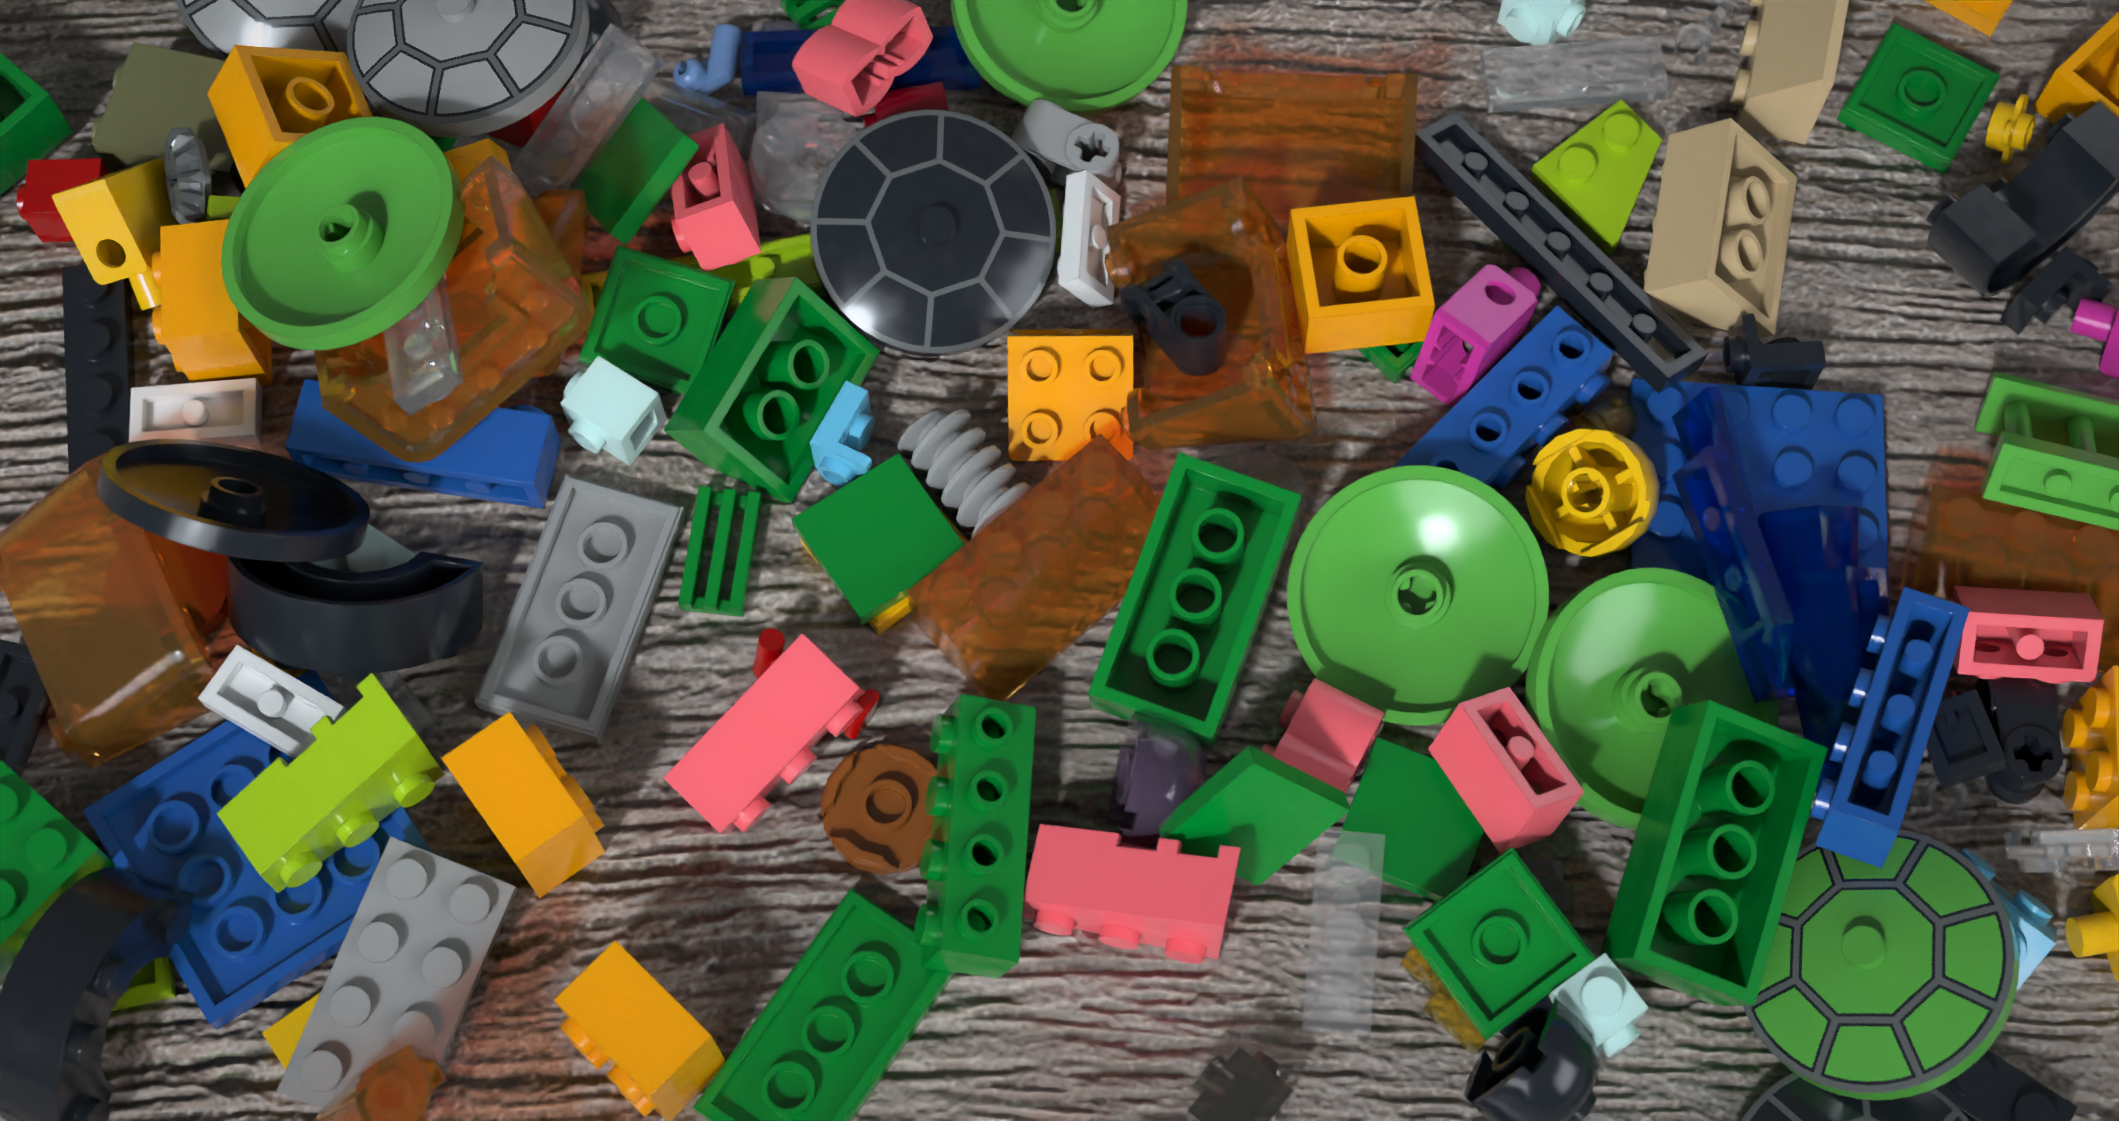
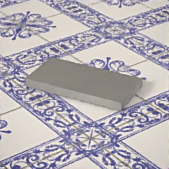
M565 474L474 701L477 707L501 716L510 711L516 720L529 724L534 723L542 728L600 744L686 518L684 507Z

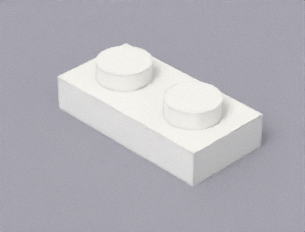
M1088 170L1069 174L1066 177L1065 202L1062 205L1061 212L1063 220L1061 256L1057 263L1058 284L1094 309L1113 304L1121 196Z
M256 378L131 388L129 442L151 439H185L234 446L262 445L263 388Z
M239 645L235 646L198 697L205 707L294 759L317 740L310 728L324 715L331 716L334 722H336L347 712L341 704Z

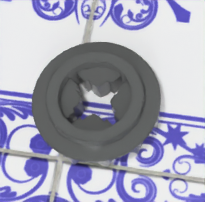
M190 127L172 128L164 142L165 156L163 157L165 166L164 180L167 187V199L171 203V214L180 224L203 222L205 205L209 195H212L211 174L206 149L200 139H196Z

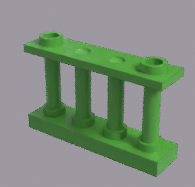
M1994 371L1974 423L1975 431L2000 436L1981 484L1982 498L2119 531V400Z

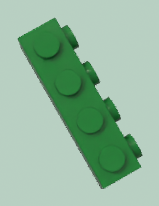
M960 694L943 714L939 713L935 718L931 732L930 748L933 753H938L937 776L934 775L931 778L925 799L926 814L933 816L932 839H928L925 842L920 860V876L922 879L928 880L926 904L923 903L919 908L914 932L916 944L923 945L921 967L998 979L1019 963L1036 707Z

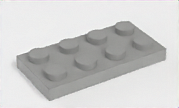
M390 836L277 1092L350 1121H417L518 890L517 887Z

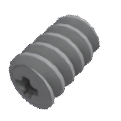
M962 408L949 415L941 410L932 411L908 427L898 443V453L906 459H911L912 470L921 477H927V488L937 496L942 495L941 502L944 509L952 514H957L958 526L966 532H973V544L981 546L1002 534L1014 522L1023 509L1022 504L1031 494L1032 487L1026 482L1019 483L1010 489L1007 487L1016 475V468L1008 463L995 470L992 469L1001 456V450L997 446L991 445L979 452L977 451L985 439L986 432L980 427H975L962 433L971 417L967 410Z

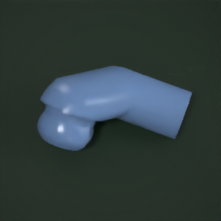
M729 24L716 26L708 58L701 62L694 58H689L687 63L682 60L676 65L673 71V80L675 85L681 88L683 95L690 98H705L734 80L743 39V32L739 28Z

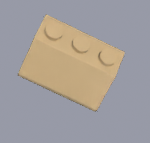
M1748 0V5L1757 7L1755 20L1747 19L1738 52V54L1748 56L1746 70L1737 69L1729 98V104L1739 106L1736 123L1746 132L1806 144L1835 82L1849 0Z
M1732 118L1670 134L1665 161L1661 168L1662 180L1656 215L1653 219V235L1648 266L1644 273L1643 291L1677 321L1733 331L1740 314L1754 313L1758 336H1774L1797 177Z

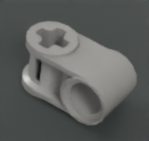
M1035 99L1030 102L1010 138L1032 160L1044 181L1066 189L1067 175L1088 170L1113 191L1120 187L1122 180L1121 164L1118 161L1120 149L1118 137L1112 129L1070 113L1046 100ZM1100 140L1103 141V149H1101L1100 147Z

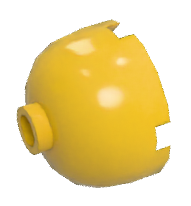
M1576 429L1556 436L1538 452L1532 464L1537 466L1532 475V485H1527L1525 498L1533 525L1546 542L1558 549H1565L1572 554L1587 557L1603 556L1625 549L1648 530L1658 511L1660 484L1654 463L1639 444L1614 431Z

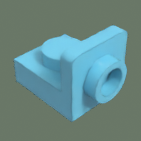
M845 381L810 441L815 468H818V473L828 482L840 488L873 469L872 459L858 452L866 446L875 426V417L872 416L868 390Z

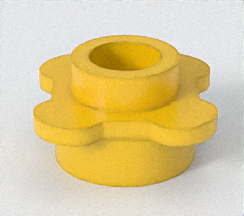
M2021 93L2016 104L1999 101L1990 119L1985 146L1986 148L2003 152L2001 164L2009 165L2014 150L2025 151L2032 138L2036 116L2026 113L2029 98L2026 94Z

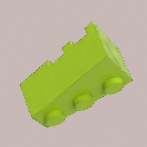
M373 673L356 686L364 697L338 721L334 722L331 716L324 715L310 728L317 740L288 765L284 758L278 757L216 813L258 874L277 893L286 887L294 888L312 879L321 870L322 862L344 846L348 848L354 847L367 840L378 829L380 820L400 806L403 808L411 807L425 799L433 791L435 782L445 775L418 734Z

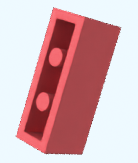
M802 633L663 778L719 833L730 834L736 827L742 833H745L771 807V804L764 797L782 779L789 785L793 784L814 763L817 756L811 751V748L828 731L835 737L839 736L860 715L863 708L856 702L865 691L809 637Z

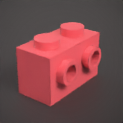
M721 123L688 135L699 145V150L669 188L675 215L671 219V223L679 247L684 253L692 251L704 272L725 265L736 264L747 257L761 253L751 174L725 124Z
M1954 586L1952 602L1970 608L1953 660L1958 674H1966L1981 679H1998L2001 677L2030 678L2057 684L2070 681L2096 682L2104 619L2090 594Z
M1510 687L1459 703L1428 748L1500 854L1509 847L1515 850L1551 836L1585 792Z

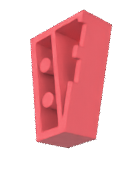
M1040 824L1023 899V917L1033 919V926L1035 928L1056 935H1071L1073 928L1099 934L1098 940L1100 942L1121 949H1137L1139 943L1165 948L1164 954L1167 957L1185 963L1200 964L1204 962L1205 957L1219 958L1241 847L1220 845L1218 858L1180 854L1182 843L1179 840L1159 838L1157 850L1122 843V836L1119 833Z

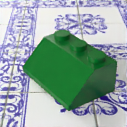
M797 277L755 280L664 428V431L706 466L784 503H792L814 465L810 446L813 435L845 381L860 387L880 351Z

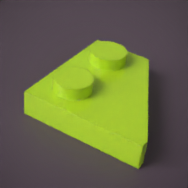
M1620 99L1535 163L1532 167L1530 178L1609 256L1617 248L1623 230L1656 157L1662 138Z

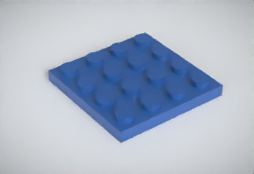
M1632 378L1628 388V439L1639 444L1654 463L1660 484L1658 511L1648 530L1627 547V570L1663 568L1699 578L1729 597L1745 613L1755 628L1871 636L1878 615L1882 614L1890 617L1883 395L1679 381L1661 393H1657L1644 379Z
M308 670L296 678L336 702L317 671ZM229 720L83 809L84 814L116 867L126 868L195 893L190 905L191 918L188 928L183 937L174 944L169 957L208 1023L216 1030L339 952L390 836L433 853L405 808L400 806L379 821L378 829L367 840L354 847L348 848L344 846L322 862L321 870L312 879L294 888L286 887L277 893L258 874L216 813L278 757L284 758L288 765L294 758Z

